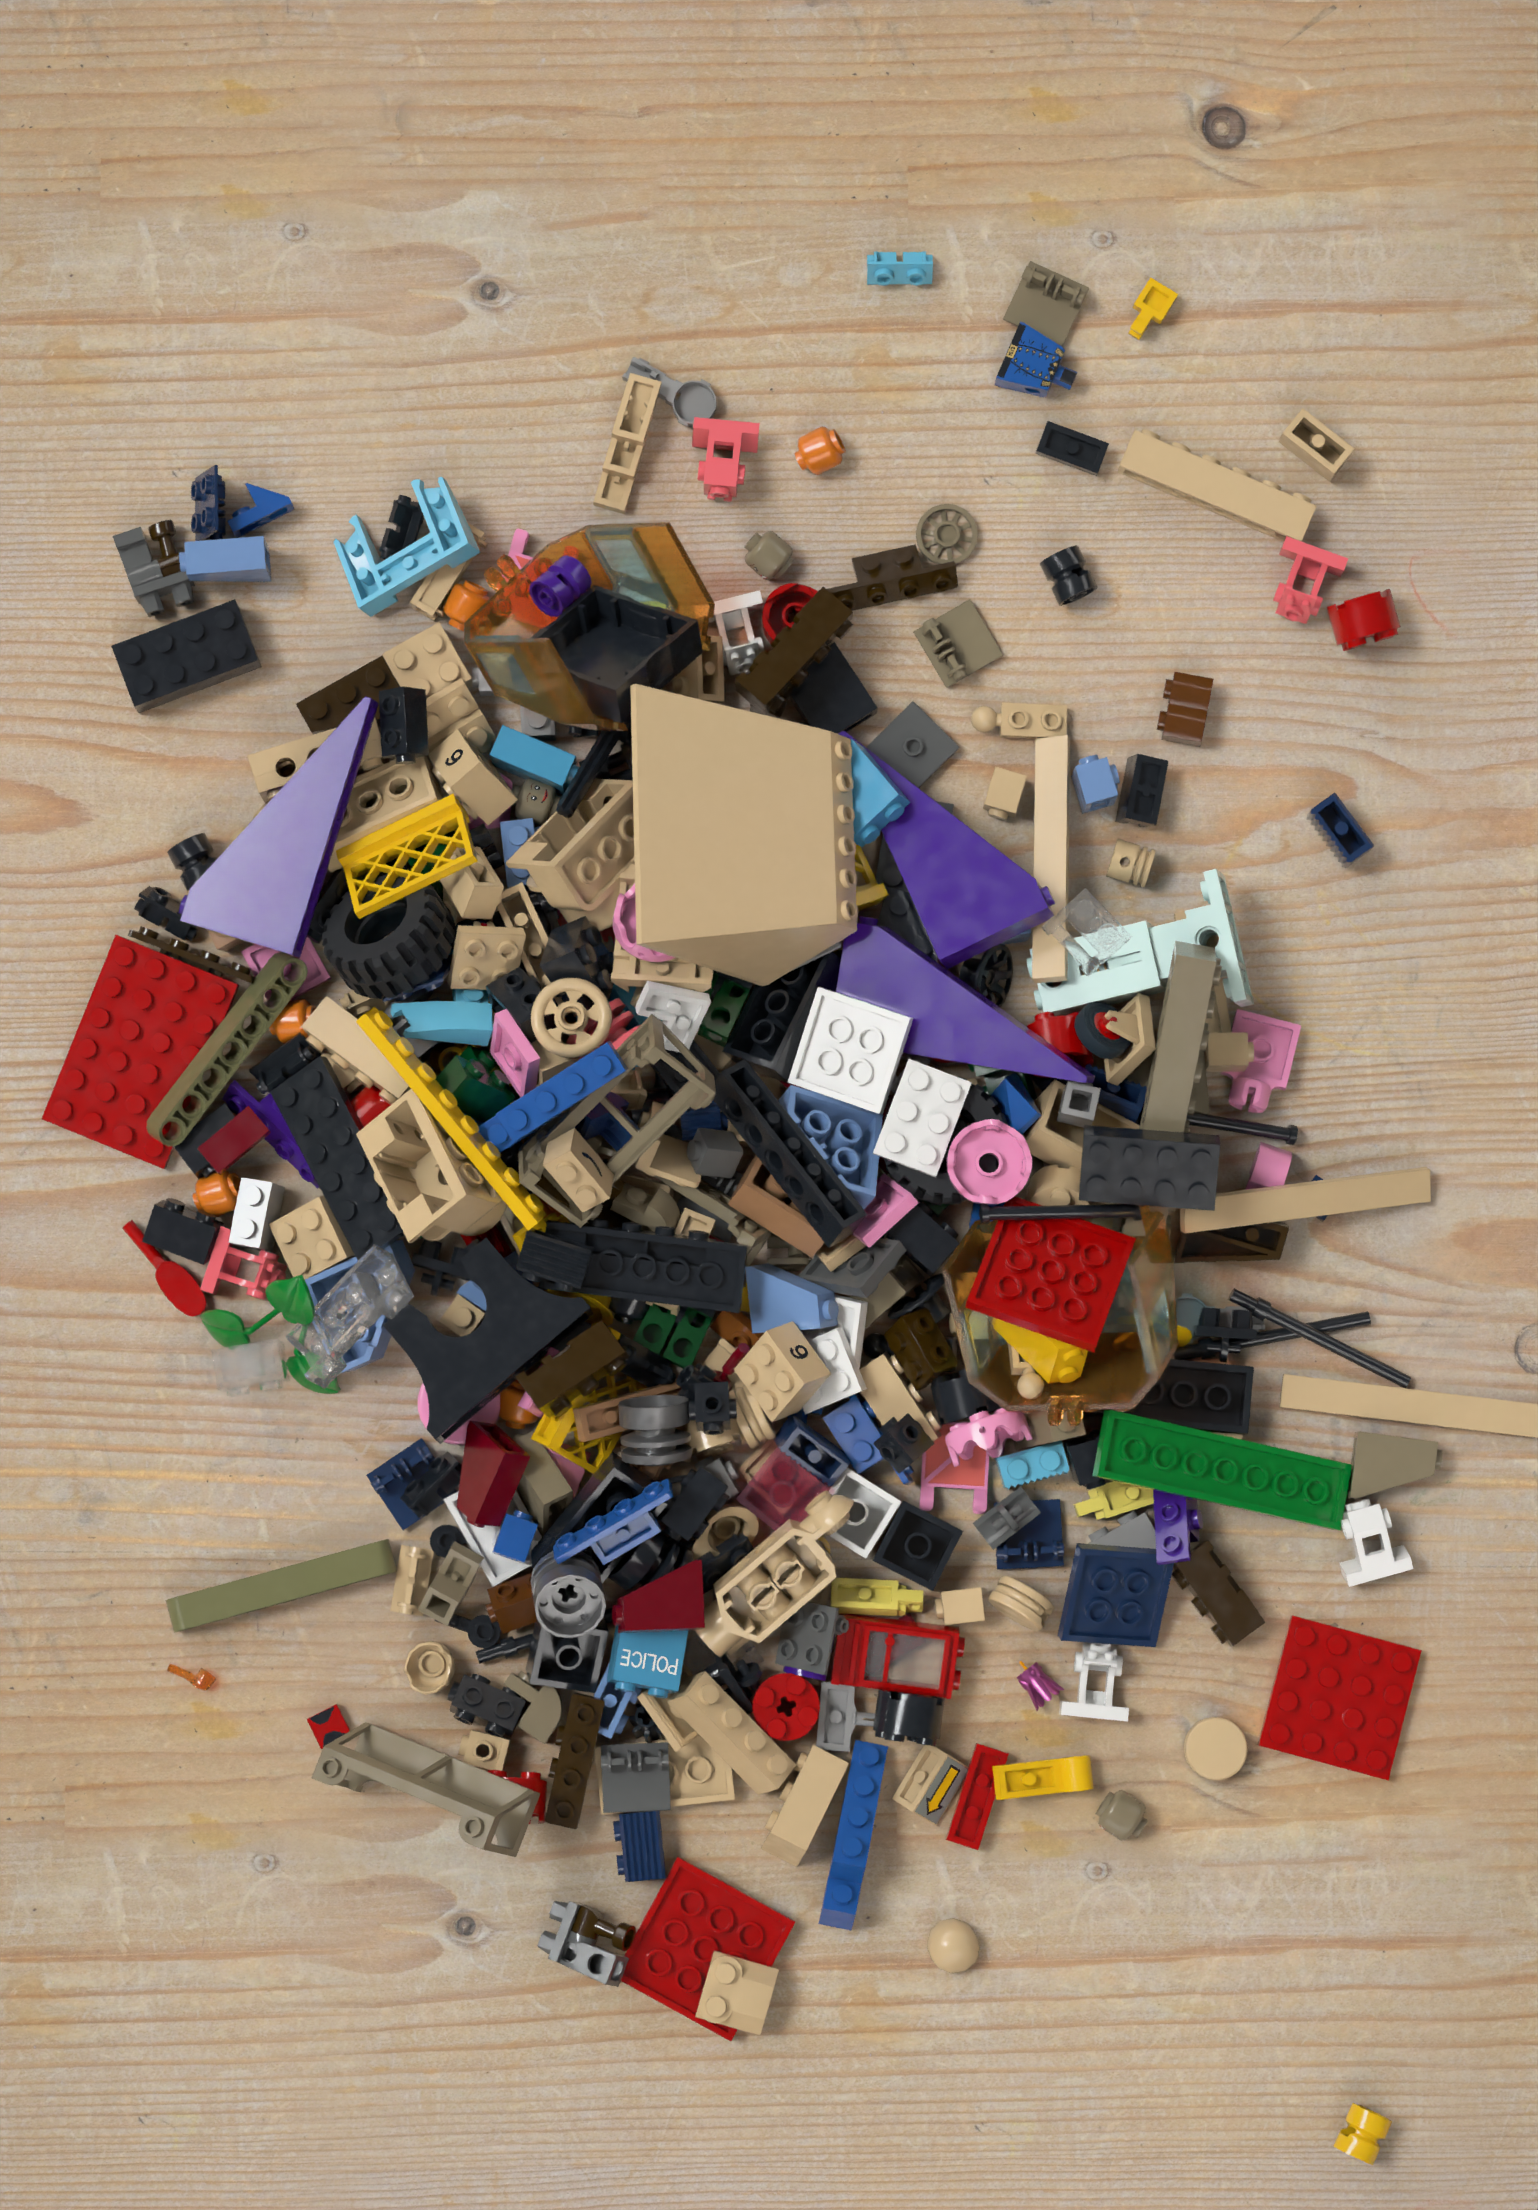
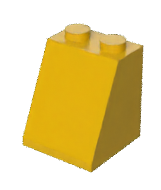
M993 1317V1328L1048 1384L1056 1382L1069 1383L1081 1377L1088 1350Z

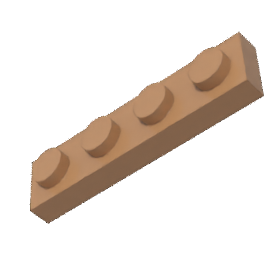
M675 1380L673 1384L656 1385L573 1408L579 1441L587 1442L630 1430L620 1426L618 1405L620 1401L648 1395H677L682 1388L676 1384L677 1380Z

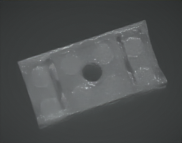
M374 1244L314 1306V1320L306 1325L298 1323L286 1336L287 1340L305 1356L310 1366V1369L304 1374L307 1380L325 1389L347 1367L343 1355L375 1324L383 1314L393 1319L414 1297L392 1253Z

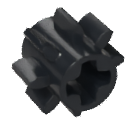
M700 1363L696 1367L693 1365L686 1366L680 1372L676 1384L682 1388L677 1395L689 1398V1401L695 1400L694 1383L714 1382L713 1379L717 1373Z
M637 1704L635 1716L629 1717L632 1726H635L632 1730L635 1738L638 1739L644 1736L647 1743H652V1741L658 1739L665 1740L663 1733L643 1705Z

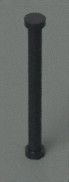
M1142 1107V1110H1141V1112H1140V1114H1139L1140 1120H1141V1116H1142L1143 1107ZM1195 1112L1193 1116L1187 1115L1186 1120H1190L1189 1125L1284 1140L1288 1145H1294L1298 1135V1128L1295 1125L1281 1127Z
M980 1204L979 1216L981 1224H988L989 1220L1133 1217L1134 1221H1141L1143 1218V1205L1103 1204L989 1207L988 1204Z

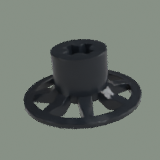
M1000 943L986 950L981 959L971 957L965 960L959 974V979L993 1003H995V996L993 995L995 993L999 998L995 1004L998 1007H1001L1005 1002L1012 982L1013 960L1009 948L1005 944ZM1001 950L1002 952L997 957L996 951ZM1007 960V970L999 971V968L1005 965ZM1006 979V984L1003 989L998 984L999 980Z
M940 1273L925 1280L924 1283L927 1284V1290L925 1291L921 1284L914 1289L916 1297L905 1296L892 1307L888 1317L896 1319L908 1312L912 1313L927 1308L937 1324L950 1311L936 1293L947 1281L948 1274Z

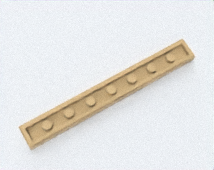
M1068 735L1036 738L1034 878L1042 888L1045 886L1049 888L1056 904L1050 906L1055 917L1033 927L1032 980L1034 983L1067 981L1070 739Z
M1420 1167L1217 1193L1215 1211L1180 1208V1231L1183 1233H1193L1431 1202L1430 1169Z
M1283 1374L1279 1408L1538 1438V1404Z

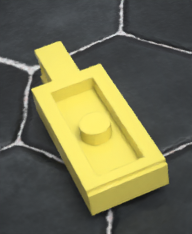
M1112 1481L1087 1491L1090 1499L1073 1505L1077 1517L1094 1512L1097 1520L1101 1518L1107 1519L1154 1504L1153 1490Z
M835 1578L831 1583L830 1607L839 1608V1614L902 1616L906 1613L923 1611L924 1592L923 1590H906V1586L898 1584V1580Z

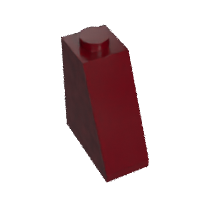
M471 1420L467 1426L457 1508L467 1516L466 1520L476 1527L484 1528L485 1525L500 1527L531 1456L496 1424Z
M702 1560L691 1561L618 1598L617 1605H613L612 1608L613 1624L618 1625V1633L689 1631L705 1628Z

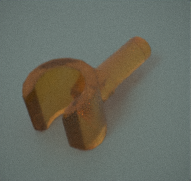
M169 1664L167 1669L168 1672L186 1679L193 1686L204 1691L208 1690L216 1680L204 1668H201L196 1675L173 1664Z

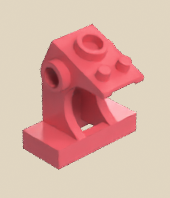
M694 417L692 447L707 448L706 461H699L698 481H704V495H708V500H715L718 497L724 498L726 502H731L732 497L737 498V484L744 485L745 465L739 464L740 453H757L760 423ZM714 450L733 451V458L714 457Z
M1286 536L1279 555L1292 559L1294 562L1286 584L1280 582L1273 601L1279 604L1275 613L1284 616L1290 621L1306 624L1310 614L1317 616L1323 598L1317 596L1325 573L1328 572L1341 577L1348 558ZM1296 575L1314 581L1310 595L1293 589L1292 586Z
M221 1226L200 1290L216 1295L220 1282L223 1280L248 1288L246 1295L265 1300L267 1286L273 1281L286 1279L287 1265L279 1263V1256L270 1252L260 1250L259 1256L232 1248L233 1244L228 1243L231 1229ZM242 1259L260 1264L255 1282L236 1277Z

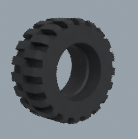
M379 873L373 884L381 885L387 875ZM398 876L391 888L395 889L401 886L406 878ZM431 884L360 919L354 912L350 892L347 891L341 897L342 901L338 905L335 904L330 911L331 917L327 918L324 924L322 945L326 958L350 989L354 990L356 994L374 999H382L383 996L387 998L397 997L398 993H408L414 990V986L420 982L424 984L430 979L429 975L434 971L437 972L442 967V960L448 958L451 952L450 944L454 943L455 937L454 918ZM368 890L362 900V904L372 900L376 892Z
M971 1083L960 1114L971 1124L987 1119L1000 1120L1006 1124L1005 1115L1001 1113L998 1102L994 1097H990L980 1085ZM985 1154L980 1158L979 1166L984 1172L992 1173L998 1169V1159L994 1155ZM882 1158L885 1161L886 1170L890 1177H893L900 1186L910 1192L917 1200L927 1201L932 1205L940 1206L942 1204H961V1202L967 1200L956 1191L950 1181L948 1172L938 1171L935 1178Z

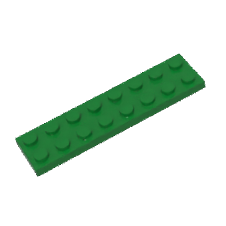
M1108 1409L1104 1410L1092 1476L1331 1530H1341V1520L1343 1519L1352 1465Z

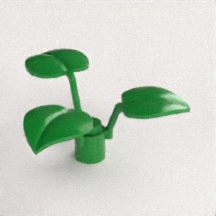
M303 1275L271 1282L265 1292L268 1301L275 1309L251 1327H244V1323L238 1315L226 1310H208L201 1314L200 1318L205 1328L219 1344L230 1350L243 1351L250 1345V1339L247 1335H251L282 1312L283 1317L288 1322L301 1324L294 1348L295 1356L289 1357L286 1361L287 1368L292 1377L299 1384L314 1392L333 1394L341 1390L333 1368L323 1357L312 1352L302 1353L301 1351L307 1325L315 1318L314 1304Z

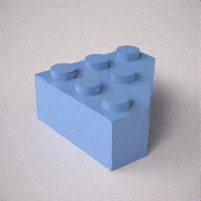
M790 1085L778 1100L779 1103L865 1210L876 1196L879 1156L874 1155L873 1151L881 1133L883 1114Z
M396 1240L366 1262H358L357 1258L354 1257L305 1279L312 1297L316 1316L340 1373L355 1371L384 1357L391 1338V1334L383 1326L388 1321L385 1316L397 1305H403L415 1272L403 1240Z

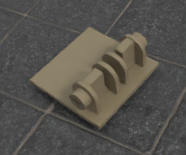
M1030 261L1022 274V279L1003 320L1019 326L1021 321L1058 345L1063 346L1089 287Z
M970 599L936 619L931 618L925 621L922 627L913 631L946 688L1003 656Z

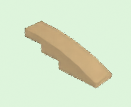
M630 373L612 430V438L593 501L594 506L625 514L662 384L661 381Z

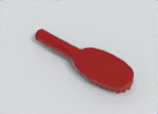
M133 1220L125 1224L122 1229L155 1267V1278L167 1299L187 1316L193 1317L201 1314L206 1307V1298L195 1279L176 1262L166 1261L155 1246L142 1242L144 1233Z

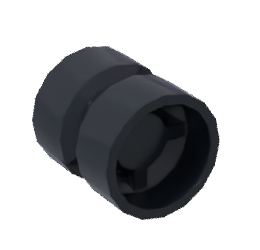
M1077 545L1063 549L1040 563L1047 581L1054 582L1052 592L1059 606L1075 602L1098 588L1091 572L1083 568L1086 561Z
M205 833L191 836L179 842L167 852L174 867L177 870L183 871L180 878L187 891L217 860V857L211 856L213 848Z

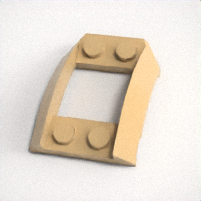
M634 857L631 860V865L625 872L620 873L619 894L622 893L624 895L635 883ZM615 938L611 982L628 993L630 986L644 987L647 981L698 992H705L711 988L712 969L679 958L664 962L641 960L629 954Z

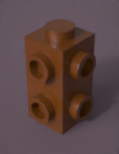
M532 1573L487 1589L491 1603L485 1604L489 1618L492 1623H499L503 1634L536 1622L530 1582Z

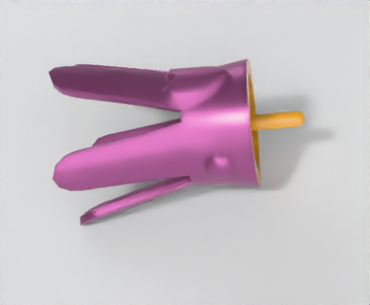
M1022 1661L1019 1662L1025 1671L1017 1677L1018 1682L1028 1691L1036 1711H1038L1039 1707L1044 1706V1700L1050 1701L1052 1699L1051 1693L1058 1695L1060 1693L1059 1690H1064L1042 1671V1667L1037 1662L1029 1668Z

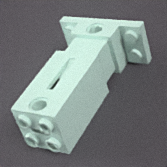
M1217 869L1203 872L1205 881L1200 882L1204 901H1208L1210 905L1186 910V919L1153 926L1145 920L1068 939L1067 981H1062L1058 987H1054L1053 982L1037 983L1039 990L1034 991V997L1038 1010L1052 1012L1054 1016H1062L1080 1012L1087 1004L1096 1001L1112 1005L1132 1000L1138 993L1149 996L1165 992L1175 941L1207 946L1208 939L1213 935H1218L1219 937L1215 953L1216 958L1221 959L1220 978L1228 977L1223 979L1226 997L1230 998L1231 1001L1240 1007L1254 1004L1225 876ZM1029 949L1031 958L1026 960L1028 971L1032 978V949Z

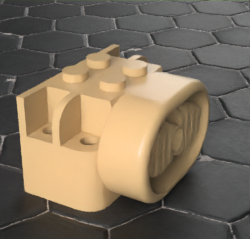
M594 779L572 817L565 818L556 811L506 862L508 868L527 869L530 877L527 879L526 884L530 891L542 892L547 902L552 907L560 910L567 923L586 916L590 924L597 927L599 932L613 926V915L620 889V873L625 872L631 865V860L634 857L633 780ZM605 797H608L609 802L603 804Z
M412 1089L408 1090L356 1134L375 1172L374 1179L382 1187L388 1199L387 1206L395 1214L408 1242L413 1243L420 1236L429 1241H438L449 1232L465 1236L481 1235L492 1229L502 1217L507 1204Z

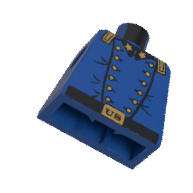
M1020 321L996 376L995 386L1046 397L1052 383L1070 390L1078 372L1060 365L1065 353V349Z

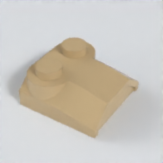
M714 1950L695 2017L711 2023H718L760 2035L779 1969Z

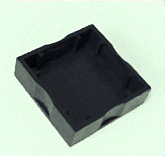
M593 585L570 604L555 621L540 629L512 653L518 687L622 723L631 715L630 685L639 684L660 690L703 653L697 619L661 607L649 606L629 596Z

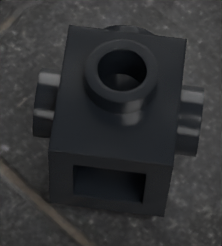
M728 1381L694 1383L695 1400L689 1401V1420L696 1421L697 1431H704L706 1435H719L724 1433V1430H731L730 1419H737L736 1398L730 1399Z
M909 1413L899 1421L892 1417L879 1429L883 1435L873 1443L881 1456L899 1474L935 1444L924 1432L921 1424L915 1421Z

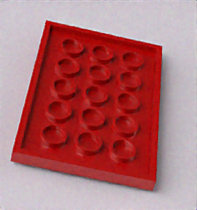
M115 935L41 1119L166 1169L174 1146H167L151 1137L146 1128L147 1120L227 1016L239 984L122 936ZM191 1095L187 1096L184 1099L182 1104L183 1108L189 1105L191 1101ZM171 1122L164 1125L162 1135L170 1130Z

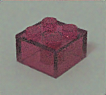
M777 1447L736 1500L776 1531L789 1519L802 1522L809 1516L805 1511L807 1505L823 1491H829L832 1486L828 1487L826 1483H822L810 1471H806L800 1464H796L795 1460H791L784 1452L781 1453Z

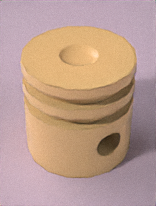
M1117 839L1106 877L1129 883V880H1131L1133 885H1137L1138 882L1141 883L1140 887L1144 888L1156 850L1151 849L1150 852L1147 851L1148 847L1140 849L1138 844ZM1127 857L1129 863L1127 865L1120 864L1121 858Z

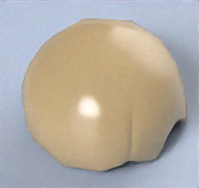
M429 1641L417 1644L408 1653L404 1672L408 1677L410 1687L417 1692L427 1695L440 1692L450 1684L455 1674V1662L451 1652L445 1645Z
M955 1918L939 1921L930 1930L927 1940V1949L932 1961L939 1969L954 1974L967 1971L978 1959L979 1941L971 1926L964 1921Z

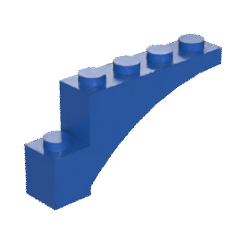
M608 1041L497 1112L496 1116L478 1126V1132L486 1141L493 1143L501 1154L574 1104L627 1071L628 1068L611 1041Z
M855 1740L819 1918V1924L852 1930L868 1858L888 1746Z

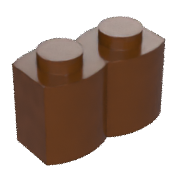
M1174 672L1173 680L1166 679L1163 698L1169 699L1167 712L1160 711L1157 730L1163 731L1161 740L1201 746L1214 679Z

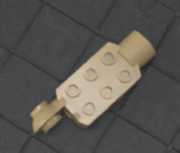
M827 1490L823 1491L805 1508L809 1515L802 1522L792 1519L787 1520L713 1584L716 1599L704 1609L705 1628L695 1631L717 1656H723L742 1638L757 1643L762 1642L836 1578L832 1557L817 1539L823 1534L826 1536L832 1535L849 1520L850 1514L848 1512L852 1508L854 1500L842 1495H831Z

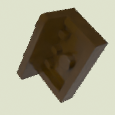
M927 1308L901 1316L884 1334L890 1349L895 1353L904 1369L906 1377L911 1381L916 1391L926 1388L942 1372L953 1369L958 1365V1360Z

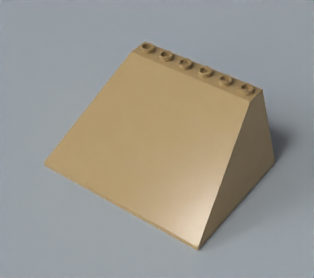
M639 684L630 685L637 945L760 986H766L856 932L858 908L856 905L857 877L855 873L856 845L854 842L853 825L855 814L852 797L851 740L832 731Z

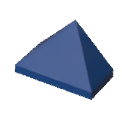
M1012 1073L1004 1078L991 1094L998 1102L1001 1113H1004L1008 1126L1021 1134L1042 1116L1016 1073Z

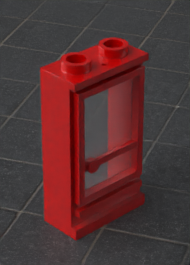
M839 1614L848 1620L849 1629L847 1632L837 1635L831 1684L944 1697L946 1699H951L952 1690L959 1691L961 1670H955L956 1658H963L965 1638L959 1637V1627L858 1614Z

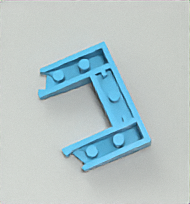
M443 477L438 478L440 487L424 489V482L421 479L411 482L430 533L384 561H381L361 518L357 515H354L349 520V523L355 527V532L344 545L337 539L333 541L357 606L370 617L398 601L397 593L447 564L451 568H455L480 553L467 520L446 479Z
M452 989L453 1001L394 1003L390 1008L393 1018L402 1015L408 1021L410 1027L404 1030L403 1035L405 1038L487 1046L493 1032L492 1004L488 1003L487 990Z

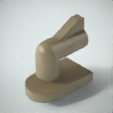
M773 1233L769 1236L767 1249L788 1248V1258H767L769 1264L785 1271H803L810 1263V1259L800 1258L803 1256V1252Z

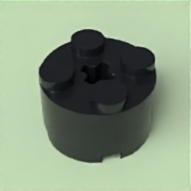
M992 1363L960 1370L950 1375L939 1376L931 1382L930 1387L940 1425L966 1419L982 1411L990 1413L1005 1407Z
M878 1689L873 1725L875 1737L904 1742L905 1736H907V1741L936 1746L937 1739H940L945 1698L935 1696L930 1698L920 1694Z

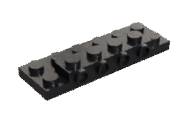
M602 1218L589 1220V1223H585L581 1228L575 1223L551 1220L546 1222L545 1232L594 1247L584 1284L581 1289L574 1288L573 1292L740 1313L748 1245L709 1239V1232L689 1230V1235L685 1236L675 1234L676 1228L656 1226L655 1232L642 1230V1224L634 1222H622V1228L609 1226V1220ZM542 1278L539 1284V1288L563 1291L555 1288V1281Z

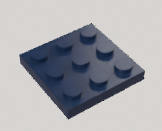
M1077 1543L1058 1637L1061 1641L1156 1647L1174 1563L1158 1565L1156 1549Z

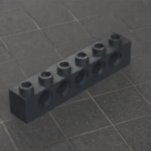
M744 1059L722 1071L715 1080L716 1095L713 1101L829 1248L852 1235L867 1216V1213L747 1060Z

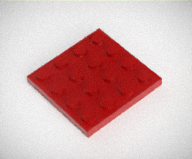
M1016 1196L1004 1204V1206H1042ZM1082 1219L998 1220L969 1293L965 1308L1094 1353L1136 1238Z
M1291 1615L1258 1746L1389 1781L1422 1650Z
M677 1857L637 1930L631 1947L624 1954L629 1960L621 1981L731 2042L738 2029L695 2017L714 1950L772 1967L796 1921L684 1859Z

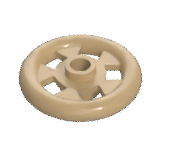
M563 978L550 983L538 994L531 1010V1026L536 1039L549 1052L566 1058L585 1056L601 1046L609 1034L612 1023L611 1007L604 993L596 985L580 978ZM566 992L570 1000L556 1007L552 999L556 995ZM583 994L594 1002V1005L589 1010H586L581 1003L577 1002ZM572 1012L578 1016L576 1023L568 1024L565 1021V1016L568 1013ZM554 1014L557 1027L547 1030L544 1016ZM588 1019L598 1022L592 1035L583 1031L587 1026ZM562 1033L568 1035L576 1034V1044L561 1043Z

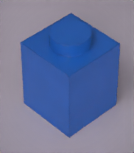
M514 1510L513 1515L506 1513L492 1553L524 1564L538 1524L532 1522L533 1516Z

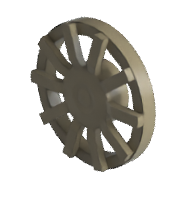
M953 504L937 505L926 511L919 520L916 530V541L919 550L928 560L935 564L955 561V564L961 563L973 552L978 537L977 526L973 517L965 509ZM945 510L956 512L952 521H947ZM936 512L941 513L942 522L939 524L931 517ZM960 515H962L968 523L958 527L956 523ZM926 520L935 527L934 531L922 529ZM971 527L972 537L960 535L961 531ZM921 534L934 536V539L923 544ZM958 541L970 542L971 545L965 551L958 544ZM937 544L938 548L934 555L930 554L926 550L927 548ZM955 547L962 555L953 559L951 548ZM943 548L947 551L948 560L938 558Z

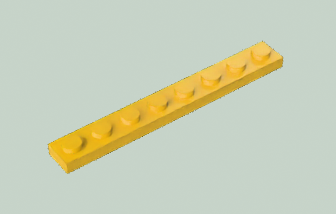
M373 1007L356 1020V1023L529 1231L547 1215L543 1210L544 1206L540 1199L534 1194H529L525 1187L519 1183V1174L513 1168L506 1166L500 1158L501 1154L497 1147L482 1137L478 1132L479 1127L470 1116L463 1114L457 1106L458 1103L454 1095L449 1090L443 1089L435 1080L436 1075L431 1067L426 1063H421L416 1057L412 1044L406 1038L400 1037L392 1028L393 1023L389 1016Z

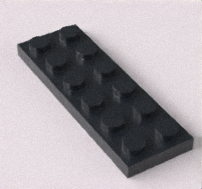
M319 1056L270 1093L358 1262H366L405 1234L395 1214L387 1206L388 1199L382 1187L375 1181V1172L356 1135L364 1127L327 1057Z

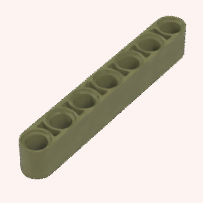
M283 952L274 954L268 960L148 1118L146 1128L151 1137L167 1146L179 1145L186 1138L304 983L308 970L302 960ZM291 963V971L288 975L284 976L285 966ZM271 989L270 999L264 1002L263 997L265 993ZM251 1016L250 1025L244 1029L243 1023L245 1019ZM231 1042L230 1051L223 1055L225 1045ZM211 1069L209 1079L203 1082L204 1073ZM191 1095V1101L189 1105L183 1108L182 1104L184 1099L187 1096ZM171 1122L170 1130L162 1135L164 1125Z
M389 1539L165 1601L175 1633L397 1572Z

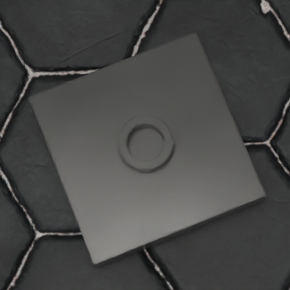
M913 701L866 747L918 788L959 750V746Z

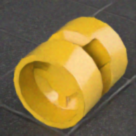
M1352 2103L1345 2118L1348 2126L1340 2130L1333 2146L1361 2161L1373 2165L1381 2149L1378 2140L1385 2139L1393 2121L1361 2105Z

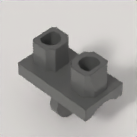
M1020 1486L973 1522V1524L994 1550L1041 1512Z

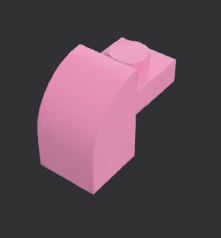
M1260 1141L1245 1190L1284 1185L1292 1159V1152Z

